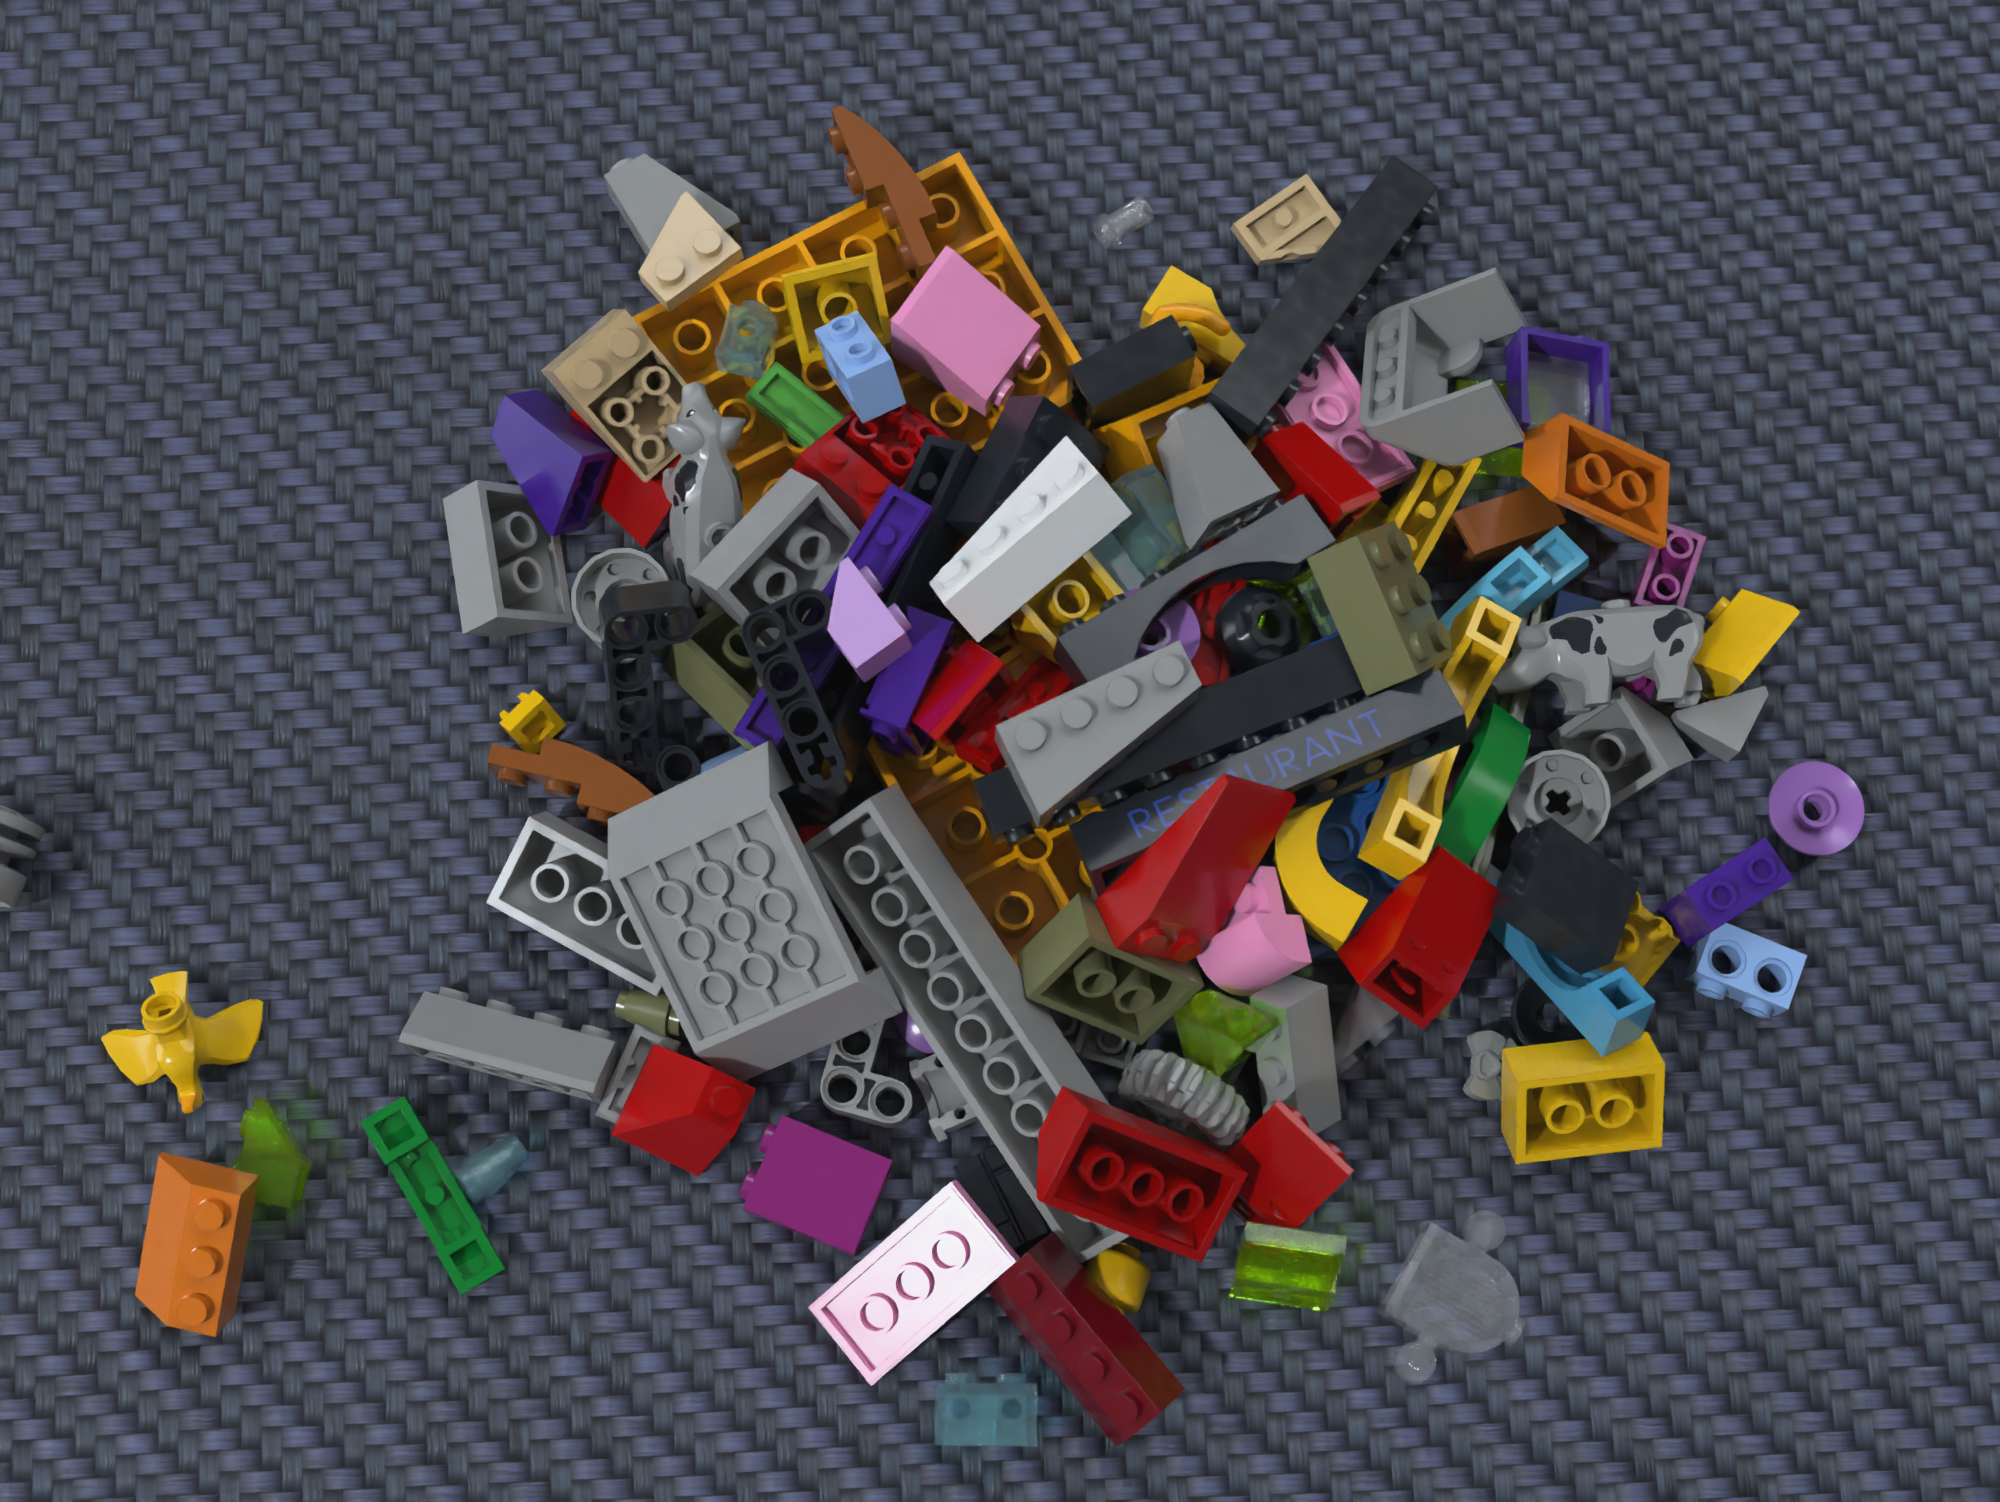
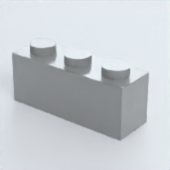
M1290 974L1249 996L1263 1115L1279 1099L1285 1106L1294 1107L1301 1112L1308 1121V1127L1317 1134L1341 1120L1327 985Z

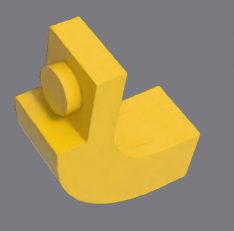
M1331 799L1286 818L1270 844L1269 860L1270 867H1276L1283 903L1289 914L1301 915L1305 931L1319 942L1337 952L1345 942L1368 900L1332 878L1324 868L1318 855L1317 832L1323 816L1333 801Z

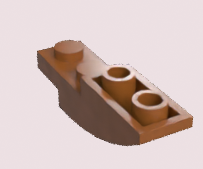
M841 105L831 108L833 126L827 128V133L835 154L840 155L843 153L849 165V168L844 169V174L852 195L861 194L867 209L879 205L887 230L896 229L901 244L896 245V249L905 272L913 270L919 283L936 260L926 235L937 231V212L925 188L897 149L876 129Z
M544 737L539 755L492 744L487 760L493 773L498 774L497 780L518 787H525L527 781L545 785L544 791L566 798H572L573 792L579 793L576 803L581 813L587 814L586 820L608 827L609 818L655 796L637 779L609 761L574 745Z

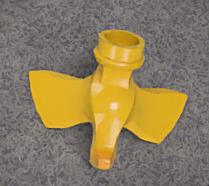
M178 971L150 979L155 994L147 998L141 1006L142 1023L145 1030H113L103 1035L101 1040L121 1072L137 1086L154 1082L166 1074L177 1088L178 1100L182 1106L183 1113L190 1114L195 1109L200 1108L205 1101L204 1091L198 1075L201 1065H230L248 1061L259 1038L263 1022L264 1002L258 999H249L234 1004L208 1018L195 1016L188 1003V971Z

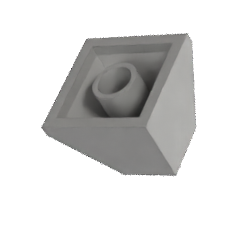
M1623 686L1611 692V704L1591 707L1590 713L1578 714L1547 735L1555 750L1565 749L1582 754L1600 768L1609 784L1610 810L1657 784L1694 760L1669 718Z

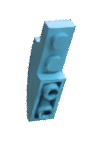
M1556 526L1527 550L1519 546L1473 585L1439 621H1442L1449 631L1455 616L1480 595L1516 616L1523 618L1589 566V557Z

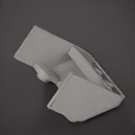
M1496 267L1388 307L1377 313L1369 321L1366 328L1359 420L1371 439L1445 466L1462 465L1470 459L1524 441L1525 434L1493 379L1448 394V379L1471 373L1482 358L1484 343L1517 332L1521 326L1526 327L1527 322Z

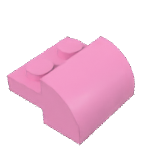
M1259 866L1255 869L1218 933L1202 947L1200 954L1196 956L1207 977L1215 985L1228 993L1250 996L1312 963L1302 916L1286 914L1276 867Z

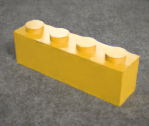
M1419 457L1414 464L1417 469L1416 473L1411 479L1404 482L1379 525L1382 526L1395 520L1398 529L1402 530L1410 541L1412 555L1410 557L1418 574L1482 461L1481 458L1470 459L1468 462L1458 466H1445Z

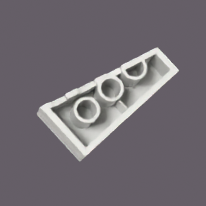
M1065 436L956 555L941 568L929 584L946 608L979 643L1129 517L1132 512L1087 458Z

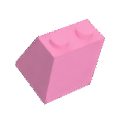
M945 246L891 319L892 355L986 416L994 404L1001 407L1007 401L1015 387L1012 379L1020 368L1028 370L1036 361L1042 350V346L1039 344L1041 326L958 253Z

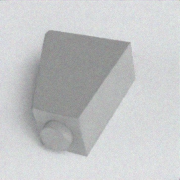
M645 153L634 159L625 158L613 165L610 172L604 175L609 196L646 256L649 254L680 196L686 191L736 243L743 239L741 223L736 213Z
M1211 402L1192 410L1189 407H1183L1171 415L1165 424L1167 430L1156 447L1182 534L1188 547L1192 550L1212 541L1240 522H1245L1247 525L1260 519L1262 511L1270 505L1280 490Z

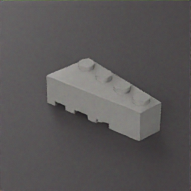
M1179 640L995 725V742L1038 829L1053 818V815L1066 804L1074 801L1085 792L1088 786L1109 769L1112 770L1145 740L1150 739L1198 699L1202 684Z

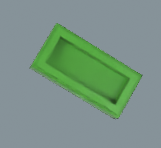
M777 361L745 395L746 402L804 449H807L845 418L843 414Z

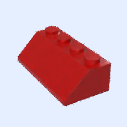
M1064 1086L1060 1089L1039 1130L1036 1198L1040 1202L1202 1263L1249 1174L1218 1148Z

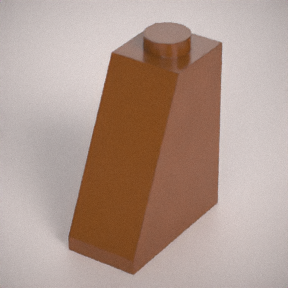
M1530 486L1452 513L1437 543L1459 582L1498 564L1519 546L1527 550L1556 526L1562 530L1567 523L1565 520L1566 509L1564 506L1550 501L1535 486Z

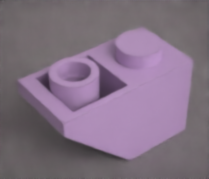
M847 557L839 564L827 630L836 646L865 683L913 648L905 633L912 626L895 603L887 608L877 594L883 588L870 569L864 566L858 570L850 558Z

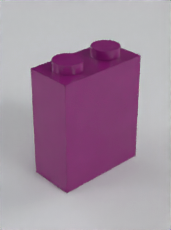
M782 1115L777 1126L771 1123L767 1126L758 1151L765 1153L758 1172L752 1169L748 1171L741 1187L739 1197L746 1200L743 1205L744 1211L855 1257L892 1169L893 1160Z

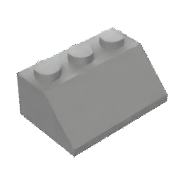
M790 468L699 563L690 575L722 610L742 626L747 616L754 611L795 592L807 588L818 589L822 592L860 531L818 482ZM809 609V610L804 614L803 619H802V622L804 621V619L806 618L807 614L809 613V611H810L811 609ZM765 629L760 633L757 640L764 647L770 646L777 640L779 629Z
M475 480L443 498L463 635L503 638L568 627L574 624L560 535L551 536L546 532L519 485Z

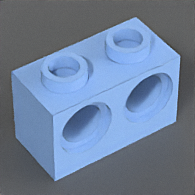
M858 311L836 317L828 324L814 330L830 376L862 423L906 404L891 357Z
M1725 923L1698 941L1684 979L1697 984L1696 991L1707 997L1723 1000L1726 996L1743 1003L1741 1008L1745 1012L1761 1018H1770V1015L1776 1016L1789 1009L1807 955ZM1714 951L1723 953L1729 959V974L1720 973L1714 968L1711 960ZM1759 970H1765L1774 977L1776 982L1774 993L1767 992L1760 987L1757 979Z

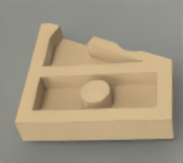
M1306 173L1233 223L1231 231L1256 265L1259 266L1314 258L1342 221Z
M686 191L680 196L638 274L642 284L671 312L744 259L741 247Z

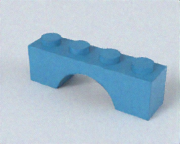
M1498 879L1491 882V884L1496 887ZM1494 915L1488 930L1602 1057L1641 1038L1655 1001L1624 967L1613 972L1595 969L1580 975L1499 916Z

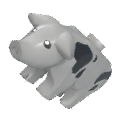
M694 382L682 388V401L678 420L676 423L668 424L666 427L669 441L674 450L681 454V458L676 467L666 468L663 472L662 488L666 498L672 504L670 510V536L663 542V555L672 580L684 584L690 591L694 607H702L703 612L707 614L718 605L692 578L690 573L743 518L740 477L734 464L728 459L727 451L734 450L739 443L746 419L722 417L710 402L705 385L701 382Z
M1619 599L1602 603L1601 609L1571 612L1540 624L1522 626L1517 631L1507 659L1488 689L1495 695L1516 693L1529 690L1543 680L1548 679L1557 685L1564 700L1563 715H1578L1590 713L1591 707L1611 704L1612 684H1626L1645 676L1655 681L1658 691L1656 701L1674 702V707L1676 708L1693 707L1697 705L1700 699V692L1702 691V680L1693 665V659L1702 646L1705 620L1702 615L1676 605L1631 607L1629 600Z

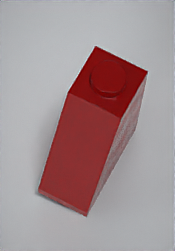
M1303 421L1286 428L1281 423L1276 424L1269 429L1263 439L1257 437L1259 444L1253 449L1251 454L1280 490L1272 503L1281 498L1289 502L1303 494L1336 541L1340 540L1381 498L1378 490Z

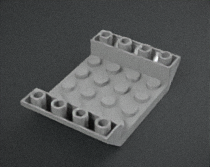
M772 740L608 819V876L694 1053L715 1069L741 1082L903 1011L882 966L865 973L778 792L794 784Z

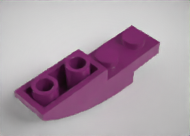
M1667 522L1666 547L1660 550L1652 546L1649 547L1629 598L1631 607L1653 605L1684 607L1706 536ZM1643 676L1636 681L1626 684H1612L1611 692L1623 686L1649 704L1655 681Z

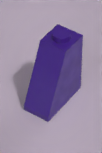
M539 390L504 395L503 401L497 409V417L490 436L544 529L551 536L584 530L614 451Z

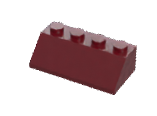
M1054 1231L1025 1253L986 1290L1115 1447L1127 1441L1153 1420L1185 1389Z

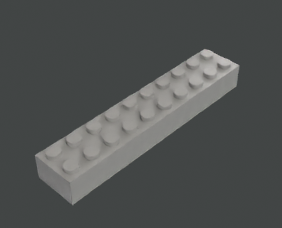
M895 783L864 801L803 845L821 882L878 967L882 966L895 994L1052 1231L1082 1264L1129 1237V1235L1044 1204L1036 1198L1039 1130L1062 1086L1106 1104L1109 1103L1044 1005L1026 997L1021 970Z

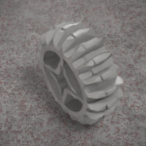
M1142 1049L1140 1053H1136L1132 1062H1128L1121 1075L1123 1078L1118 1085V1095L1125 1107L1133 1111V1114L1218 1148L1225 1154L1242 1138L1246 1131L1245 1126L1249 1120L1250 1110L1245 1104L1243 1097L1235 1093L1233 1086L1225 1084L1220 1076L1213 1075L1206 1070L1205 1066L1200 1067L1192 1063L1189 1058H1180L1174 1052L1166 1054L1160 1049Z

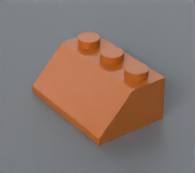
M1561 413L1524 433L1521 475L1550 501L1659 550L1666 547L1670 477L1669 462L1565 413Z
M164 1152L158 1155L135 1296L166 1326L216 1337L235 1315L260 1175Z

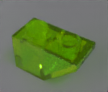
M1212 989L1198 993L1190 1002L1173 1013L1184 1058H1189L1192 1063L1200 1067L1205 1066L1207 1071L1217 1076H1222L1256 1052L1279 1026L1276 1016Z
M255 1097L253 1108L245 1110L240 1125V1137L245 1138L240 1158L235 1157L230 1168L260 1175L255 1203L300 1212L312 1163L276 1105L265 1099Z

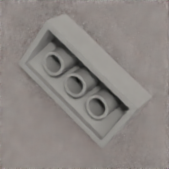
M547 811L529 816L486 903L657 997L662 992L663 987L608 876V844Z
M440 987L439 994L423 992L398 1041L418 1056L596 1103H601L620 1050L615 1041L609 1040L611 1032L590 1025H582L581 1032L562 1027L563 1019L540 1012H535L533 1019L514 1015L516 1011L515 1006L495 1000H488L486 1007L468 1003V994L445 987Z

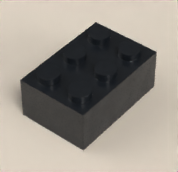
M1010 396L946 521L971 538L1065 436L1072 441L1097 471H1099L1110 448L1047 397Z

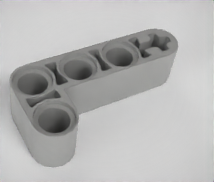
M861 942L857 957L863 968L866 967L872 970L875 968L876 963ZM887 1019L859 1031L865 1033L871 1041L868 1050L863 1054L851 1055L847 1053L842 1046L844 1038L831 1044L821 1079L820 1092L824 1105L837 1115L884 1128H896L908 1121L912 1113L913 1101L911 1092L904 1083L872 1073L887 1023ZM841 1078L849 1079L857 1086L855 1097L846 1103H838L829 1096L831 1084ZM888 1091L896 1092L904 1099L905 1106L898 1115L885 1116L876 1107L879 1096Z

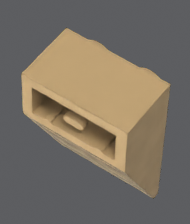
M612 309L541 370L573 410L644 483H647L679 454L674 450L669 441L666 427L668 424L676 423L678 420L682 401V388L687 384L626 309Z

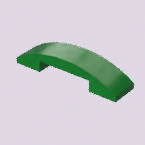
M1494 702L1487 706L1470 740V743L1475 747L1442 810V823L1431 849L1432 851L1439 843L1466 865L1470 864L1506 805L1523 767L1530 742L1531 730Z
M406 1096L399 1098L362 1120L360 1123L384 1164L390 1168L437 1250L436 1254L460 1295L506 1269L459 1182Z

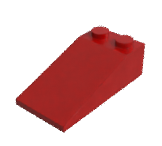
M1224 773L1094 901L1115 948L1185 964L1198 956L1202 947L1220 930L1296 802L1293 792Z

